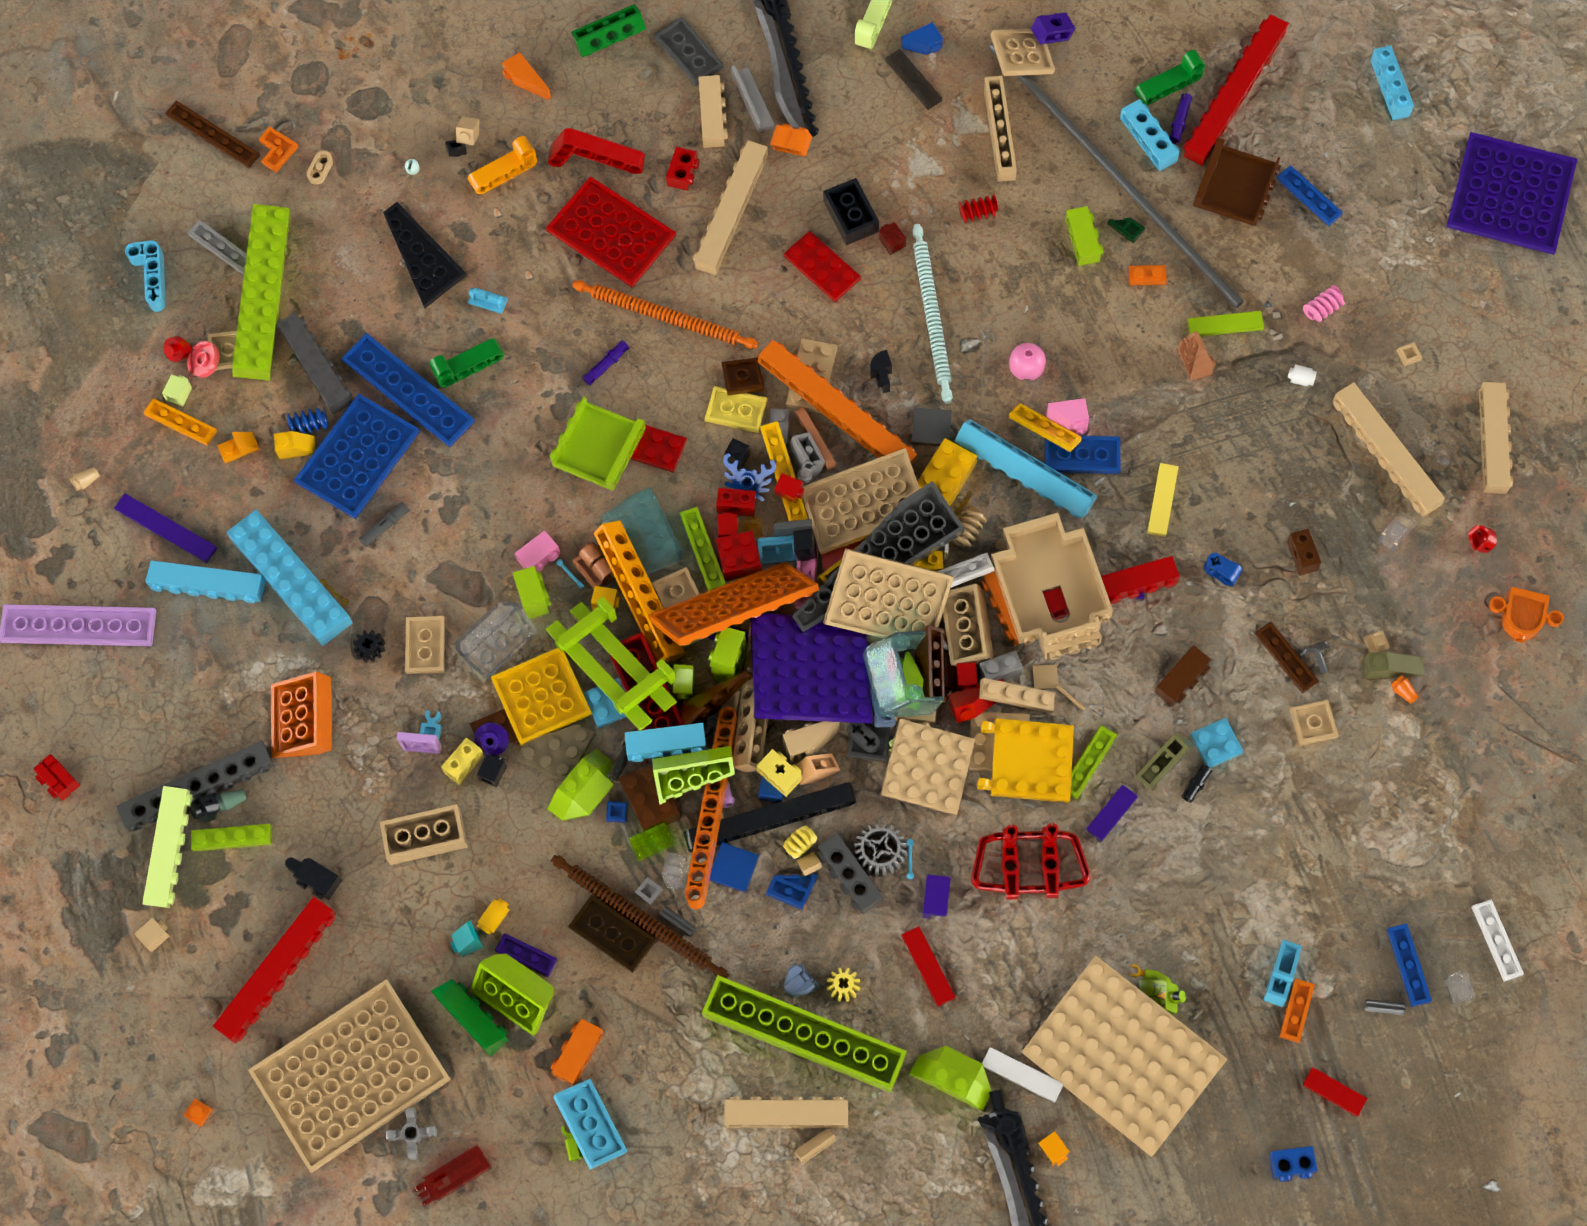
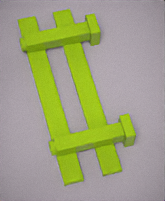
M603 597L597 601L598 607L592 612L580 602L570 610V613L579 622L567 630L556 620L545 630L556 641L555 644L560 651L564 650L614 703L619 714L624 713L641 731L652 722V719L637 705L638 703L650 696L664 712L677 703L662 686L666 682L672 685L677 681L675 672L663 659L656 663L658 669L650 674L603 625L606 620L612 623L617 619L615 609ZM590 633L638 684L626 693L579 643L586 635Z

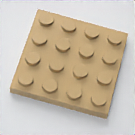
M899 719L881 796L957 815L975 739Z

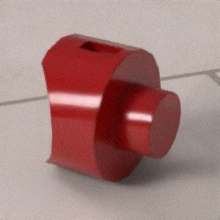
M180 336L170 337L164 342V354L173 362L187 359L189 353H192V346Z
M1476 525L1468 533L1470 544L1475 551L1488 553L1496 546L1497 536L1493 529Z

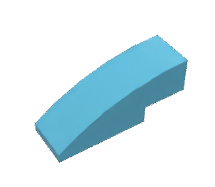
M1282 940L1265 992L1264 1001L1281 1007L1284 1006L1294 978L1302 949L1301 945Z

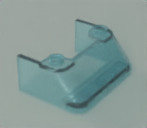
M925 631L896 632L868 645L865 649L863 657L876 708L880 715L884 717L933 714L942 703L943 697L925 698L923 690L918 685L906 684L898 651L906 649H916L926 635Z

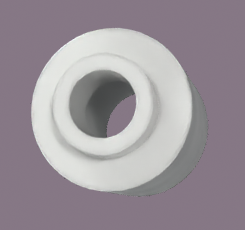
M1295 365L1294 368L1290 367L1288 378L1291 379L1290 383L1307 387L1308 385L1313 386L1317 371H1313L1312 368Z

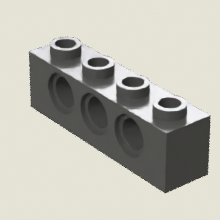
M838 833L818 845V858L822 863H827L830 868L828 872L834 880L836 878L841 883L839 885L840 889L845 895L849 894L852 899L851 904L856 911L860 910L862 914H865L883 901V896ZM839 855L842 857V861L838 863L833 862L832 857ZM851 871L854 876L847 879L843 876V873ZM857 887H862L865 889V892L858 895L854 890Z

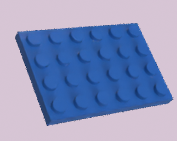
M358 393L293 481L356 520L418 436L420 430Z

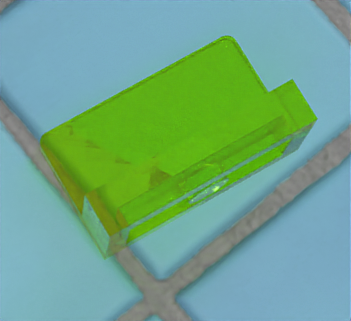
M665 823L629 838L630 845L638 862L674 846Z

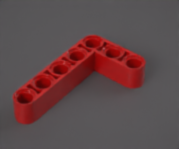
M572 128L564 129L550 146L548 164L553 167H562L574 154L632 174H641L643 172L645 160L643 152Z

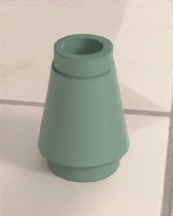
M243 789L219 793L220 795L216 796L220 805V811H228L247 800Z

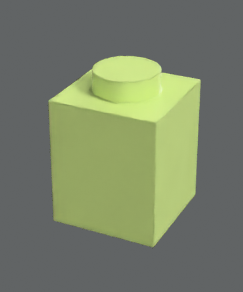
M171 374L162 395L167 402L183 407L192 390V386L186 377L182 375L177 377Z

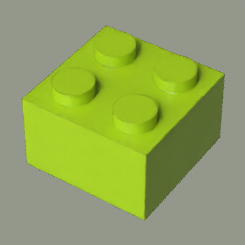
M535 566L513 572L527 619L548 614V606H551L541 572H536Z

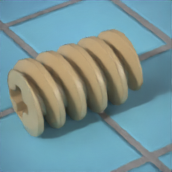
M968 506V511H965L964 517L960 518V522L965 528L964 533L951 541L959 547L971 548L972 544L969 541L974 542L976 540L973 535L978 536L979 531L977 529H983L981 523L985 524L987 522L983 513L974 506Z

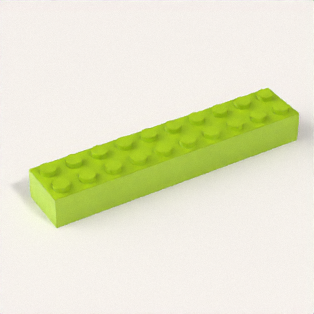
M253 204L232 365L233 377L270 381L277 330L276 323L278 321L290 223V208Z
M717 975L702 1011V1015L706 1019L889 1093L893 1091L907 1054L906 1050Z

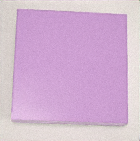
M397 732V740L403 751L435 754L442 752V745L436 735Z

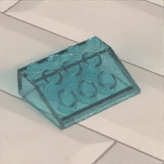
M651 487L632 495L601 516L603 523L621 521L647 575L684 559L682 549Z

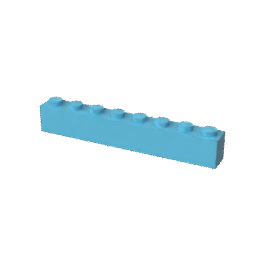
M971 419L963 423L955 439V442L960 447L977 455L978 459L988 461L990 466L997 470H1003L1009 478L1021 481L1024 487L1036 490L1039 496L1051 499L1057 507L1066 508L1076 518L1085 517L1097 498L1096 494Z

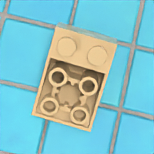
M822 721L816 724L815 722H810L804 725L803 728L787 730L783 734V745L790 765H797L805 757L816 755L840 731V722Z

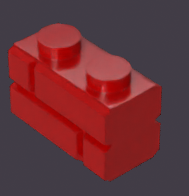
M49 754L33 768L37 774L35 776L36 780L42 786L45 783L49 787L47 791L54 799L58 796L61 800H65L71 792H74L80 786L52 754Z

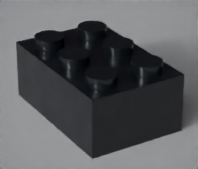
M857 178L823 191L824 204L846 245L879 232V220Z

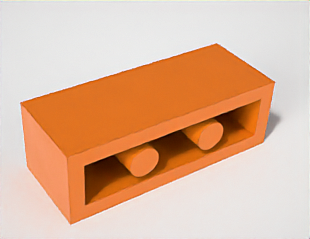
M582 1018L579 1023L575 1022L569 1041L565 1040L561 1047L562 1054L559 1059L555 1058L551 1065L553 1076L572 1086L577 1084L604 1034L603 1029Z

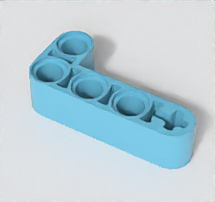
M156 241L130 243L125 248L129 261L135 266L144 265L145 299L153 311H162L166 306L164 254Z

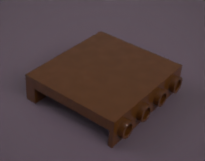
M1218 137L1193 206L1256 226L1257 221L1262 220L1265 210H1262L1263 205L1267 206L1270 198L1268 191H1273L1276 180H1273L1274 175H1279L1282 166L1279 165L1280 157L1277 158L1276 162L1224 146L1225 139Z

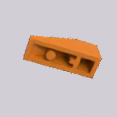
M520 52L502 62L504 69L502 73L507 80L510 79L514 85L547 100L551 99L549 88Z

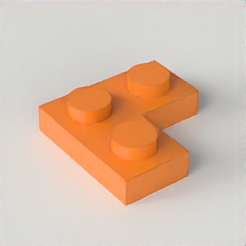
M270 126L259 138L261 144L271 149L261 160L262 164L276 173L299 147L296 142Z

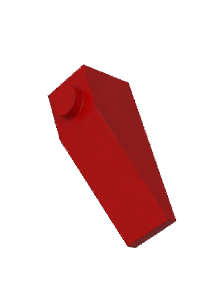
M980 685L948 694L950 711L957 723L976 718L997 702L980 699Z

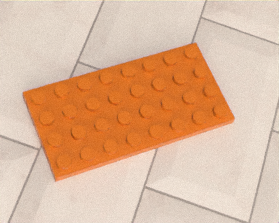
M784 561L651 613L648 616L652 624L679 646H685L696 639L706 638L709 634L716 631H724L731 625L741 624L744 620L751 617H759L766 611H773L784 604L794 603L799 598L809 597L814 592L819 591L818 583Z

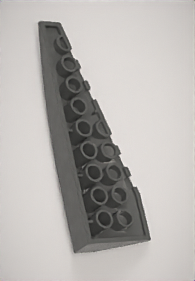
M932 481L900 501L895 509L884 518L878 527L854 551L915 565L962 535L965 528ZM839 568L819 587V591L815 592L792 616L802 632L824 621Z

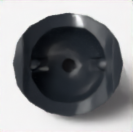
M209 794L196 798L195 806L191 807L193 818H199L202 823L215 820L220 806L215 795Z

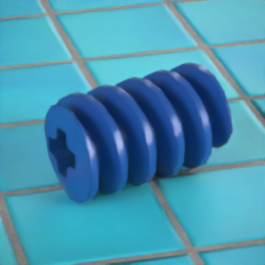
M324 406L322 412L318 407H316L315 413L309 409L308 415L302 410L300 417L296 412H294L293 418L287 414L290 431L299 432L300 430L301 433L306 434V429H308L312 433L314 427L317 431H320L321 425L324 429H328V418Z

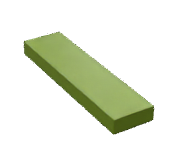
M1261 311L1188 318L1187 320L1189 334L1197 331L1200 337L1264 329Z
M1100 725L1072 769L1071 797L1076 800L1118 736Z

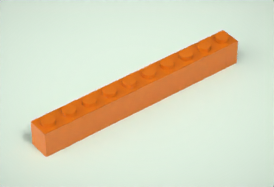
M772 340L759 354V364L874 456L880 458L906 448L911 464L915 462L917 454L911 446H906L896 434H891L882 423H877L872 419L870 413L862 411L855 401L847 399L840 389L833 388L826 378L818 376L811 366L803 364L800 358L788 352L782 343Z

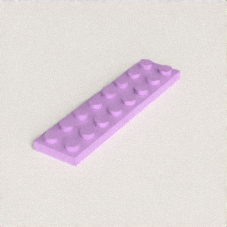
M3 605L0 643L152 646L157 610L155 608Z

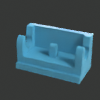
M793 535L757 539L761 565L797 561L794 552Z

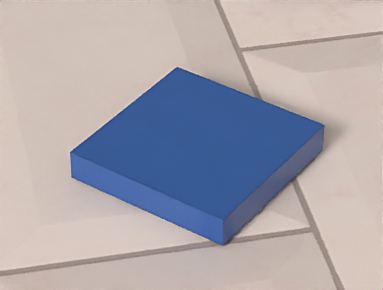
M722 842L711 870L710 881L746 893L759 855Z

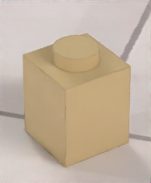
M462 116L456 126V143L474 145L479 136V119Z
M151 918L134 933L150 952H153L170 937L166 932L169 928L161 920L157 922L154 918Z

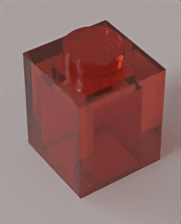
M895 222L881 227L879 230V240L890 255L906 247V237Z

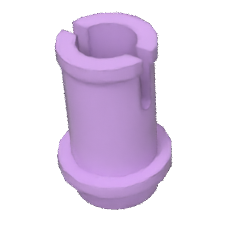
M729 782L723 808H730L735 802L731 794Z

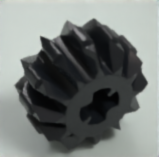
M364 630V635L357 634L358 640L353 641L355 646L353 652L357 653L356 657L359 660L363 658V661L367 663L370 658L372 662H375L374 657L381 658L380 652H385V647H383L385 641L381 639L380 633L375 634L374 630H371L368 634Z

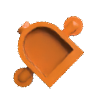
M1511 587L1507 592L1506 601L1500 596H1495L1489 602V609L1492 612H1503V628L1517 642H1525L1535 637L1544 623H1548L1551 627H1558L1564 620L1563 614L1558 610H1553L1547 614L1550 596Z

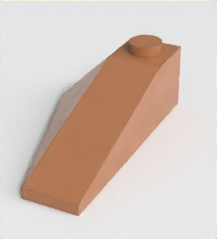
M1195 331L1181 340L1178 347L1191 381L1212 375L1215 367L1214 358L1210 357L1200 335Z

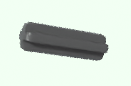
M664 907L661 911V917L688 936H692L695 933L696 927L670 908Z
M1367 999L1364 1004L1365 1010L1371 1012L1403 1015L1406 1010L1405 1004L1398 1002Z

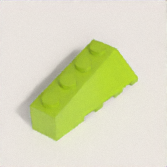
M731 746L652 759L660 804L665 803L670 798L680 797L683 793L692 789L695 791L700 789L702 785L712 784L735 774Z

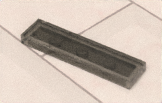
M901 49L886 57V62L927 110L942 102V97Z

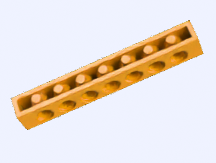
M620 520L603 523L594 532V535L656 663L661 659L666 663L675 662L685 652L682 645L679 646L652 624L648 616L663 609L625 528Z

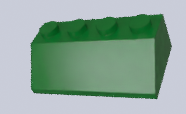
M451 979L434 988L431 992L490 1057L509 1041L505 1036L508 1032L500 1024L496 1026L492 1022L494 1017L487 1010L483 1012L478 1007L481 1003L473 995L469 997L465 993L467 988L460 981L456 983Z

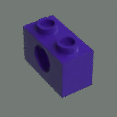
M1067 13L1037 16L1031 27L1039 44L1069 41L1076 29Z

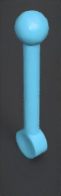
M558 559L556 564L566 571L580 589L584 588L582 582L564 565V561Z
M908 839L906 841L908 847V873L906 877L913 879L912 847L914 841Z

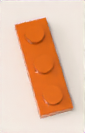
M1294 979L1279 1038L1295 1043L1300 1042L1315 984Z

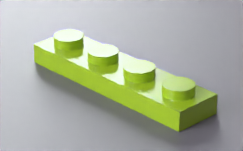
M270 824L191 830L192 851L272 845Z

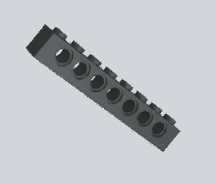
M260 741L116 807L124 827L129 832L138 831L145 824L157 822L159 808H156V805L161 801L163 786L189 790L192 795L191 806H193L196 798L209 794L216 795L221 790H229L234 787V784L251 780L254 775L267 773L275 765L267 746L263 741ZM255 760L254 765L247 766L249 761ZM237 768L236 773L229 775L231 769ZM219 776L217 782L211 783L213 777ZM201 784L197 791H193L195 785ZM141 809H146L143 815L138 816Z

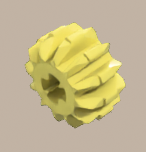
M807 825L802 826L787 838L783 847L793 858H798L816 843L817 836Z
M838 968V975L832 971L831 976L833 978L827 979V983L831 984L827 987V991H833L831 993L832 998L838 995V1002H841L842 997H845V1001L849 1002V995L852 998H856L854 991H860V987L857 986L860 983V979H854L857 975L856 972H852L849 975V968H846L845 973H842V969ZM843 981L844 983L846 981L847 988L844 989V986L843 989L840 988V982Z

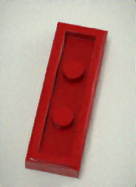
M1314 1067L1310 1069L1302 1084L1303 1087L1355 1117L1359 1116L1368 1099Z

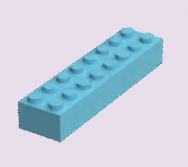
M257 509L226 532L234 545L259 574H262L265 581L322 647L353 623L346 611Z

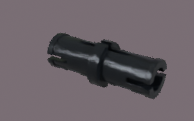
M1201 765L1197 774L1189 780L1190 784L1181 795L1182 799L1189 803L1193 802L1195 796L1204 788L1205 781L1212 773L1210 767Z

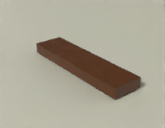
M1269 622L1255 632L1257 638L1302 694L1318 684L1319 680L1272 622Z

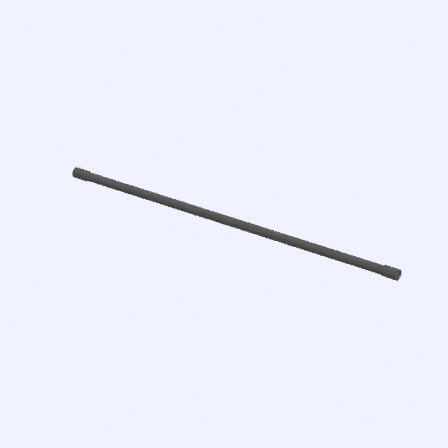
M992 43L989 46V50L997 57L994 45ZM1028 75L1016 76L1224 294L1225 298L1235 308L1241 306L1244 300L1223 281Z

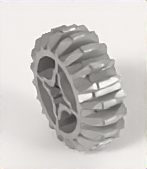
M875 823L874 829L868 825V832L861 830L862 836L856 837L859 843H854V848L858 849L854 851V855L859 856L856 859L858 863L863 862L861 865L863 869L868 866L867 873L870 874L872 870H875V876H878L879 871H882L883 876H886V870H889L892 874L894 873L893 866L896 869H900L899 862H905V858L902 856L907 855V851L904 850L907 848V843L903 842L905 840L904 836H899V829L893 832V825L889 826V829L886 828V823L882 824V828H879L878 823ZM875 836H883L877 841L871 839ZM889 839L895 843L897 847L896 853L888 847ZM884 844V850H881L877 855V848L879 849ZM865 846L869 847V850L874 853L872 860L866 856L864 852ZM882 858H892L888 862L878 863Z

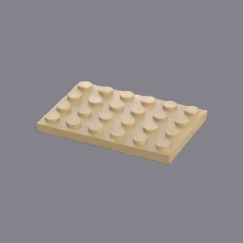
M906 448L803 486L805 489L802 496L809 519L812 520V529L821 555L866 539L884 518L895 509L900 501L920 489Z
M845 548L823 623L917 646L926 626L939 627L954 577Z

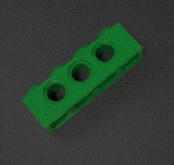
M633 4L572 31L571 34L575 46L583 58L614 43L623 41L632 35L639 34L641 31L646 30L641 12Z

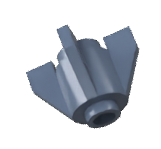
M794 963L789 968L784 981V991L790 998L793 996L798 998L799 996L816 992L821 987L806 971L803 963L799 965Z

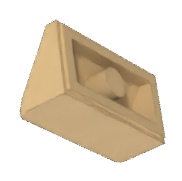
M826 1128L796 1149L795 1154L801 1163L805 1164L836 1142V1136Z

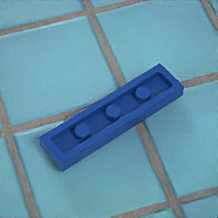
M1291 165L1278 175L1277 180L1326 225L1330 226L1342 216L1343 212Z
M1403 924L1387 928L1386 931L1410 1006L1415 1007L1431 1003L1432 999L1408 925Z

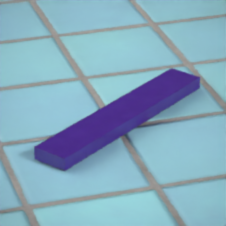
M126 493L114 507L117 512L205 563H208L218 549L212 543Z

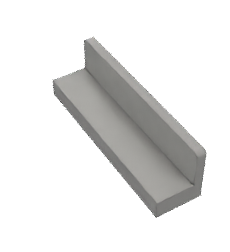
M735 65L731 66L732 78L757 133L773 129V120L749 68L737 71Z

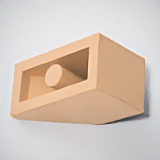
M832 753L807 756L796 765L802 774L800 785L813 784L840 771Z

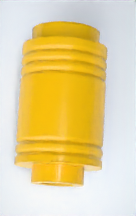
M501 898L498 900L493 899L477 921V927L488 935L494 933L510 911L507 908L509 904Z

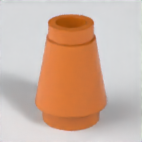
M1403 675L1390 684L1393 688L1392 690L1408 701L1409 704L1419 697L1408 678H1405Z

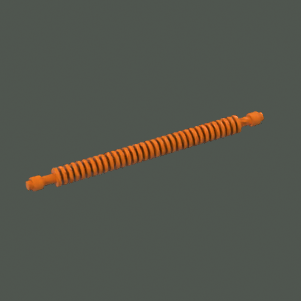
M581 280L574 281L572 285L576 291L591 293V297L597 300L600 299V301L609 302V304L617 305L618 307L622 306V308L635 311L636 313H644L645 316L648 315V317L657 318V320L674 324L675 326L679 325L681 328L683 327L699 334L701 332L702 335L714 337V339L723 340V342L729 344L732 342V345L740 343L745 345L746 348L757 349L759 344L754 338L739 336V331L731 330L730 328L726 329L724 326H717L715 323H708V321L697 317L695 319L694 316L682 314V312L673 311V309L656 305L655 303L651 304L649 301L647 302L628 294L625 295L623 292L621 293L602 285L595 284L593 287Z

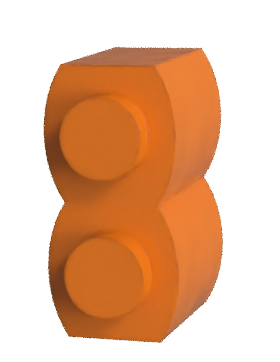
M783 123L782 125H776L770 146L780 152L806 157L812 135L806 128L799 127L795 129L791 125Z

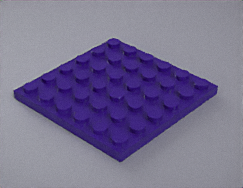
M1470 132L1446 227L1554 255L1578 159Z
M762 613L759 617L750 618L754 718L850 723L872 722L867 634L826 625L823 621L802 632L793 619V615Z

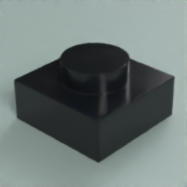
M456 140L445 141V148L449 157H459L467 154L465 144L456 143Z

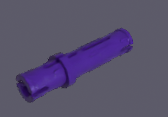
M1184 93L1181 95L1176 117L1171 125L1172 132L1169 139L1173 144L1180 143L1182 133L1186 128L1185 121L1192 100V96L1185 93V96Z
M621 340L612 350H608L606 355L582 377L584 381L591 386L595 380L611 365L617 363L619 358L630 349L628 344Z

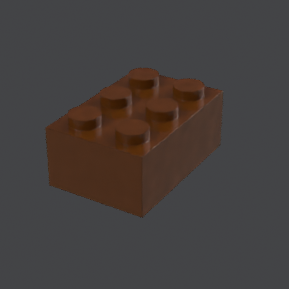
M653 762L619 778L620 785L645 836L681 819L672 798L666 800L663 804L659 803L653 773Z

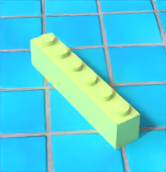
M163 786L143 905L170 908V904L173 905L175 893H173V886L177 885L179 875L176 873V869L182 860V853H179L180 846L184 845L185 834H183V830L189 820V814H186L187 807L191 806L192 795L187 789Z

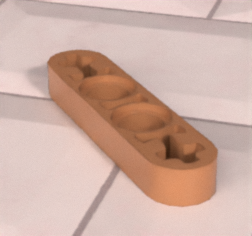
M802 407L796 410L795 416L804 433L809 432L825 460V470L828 472L836 468L831 453L805 408Z

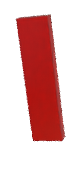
M918 926L902 934L901 937L937 1008L954 1000L956 997L920 927Z

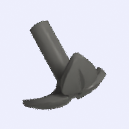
M1319 642L1310 645L1300 653L1299 657L1301 658L1308 652L1314 653L1321 674L1327 673L1329 671L1322 652H1324L1325 648H1330V643Z

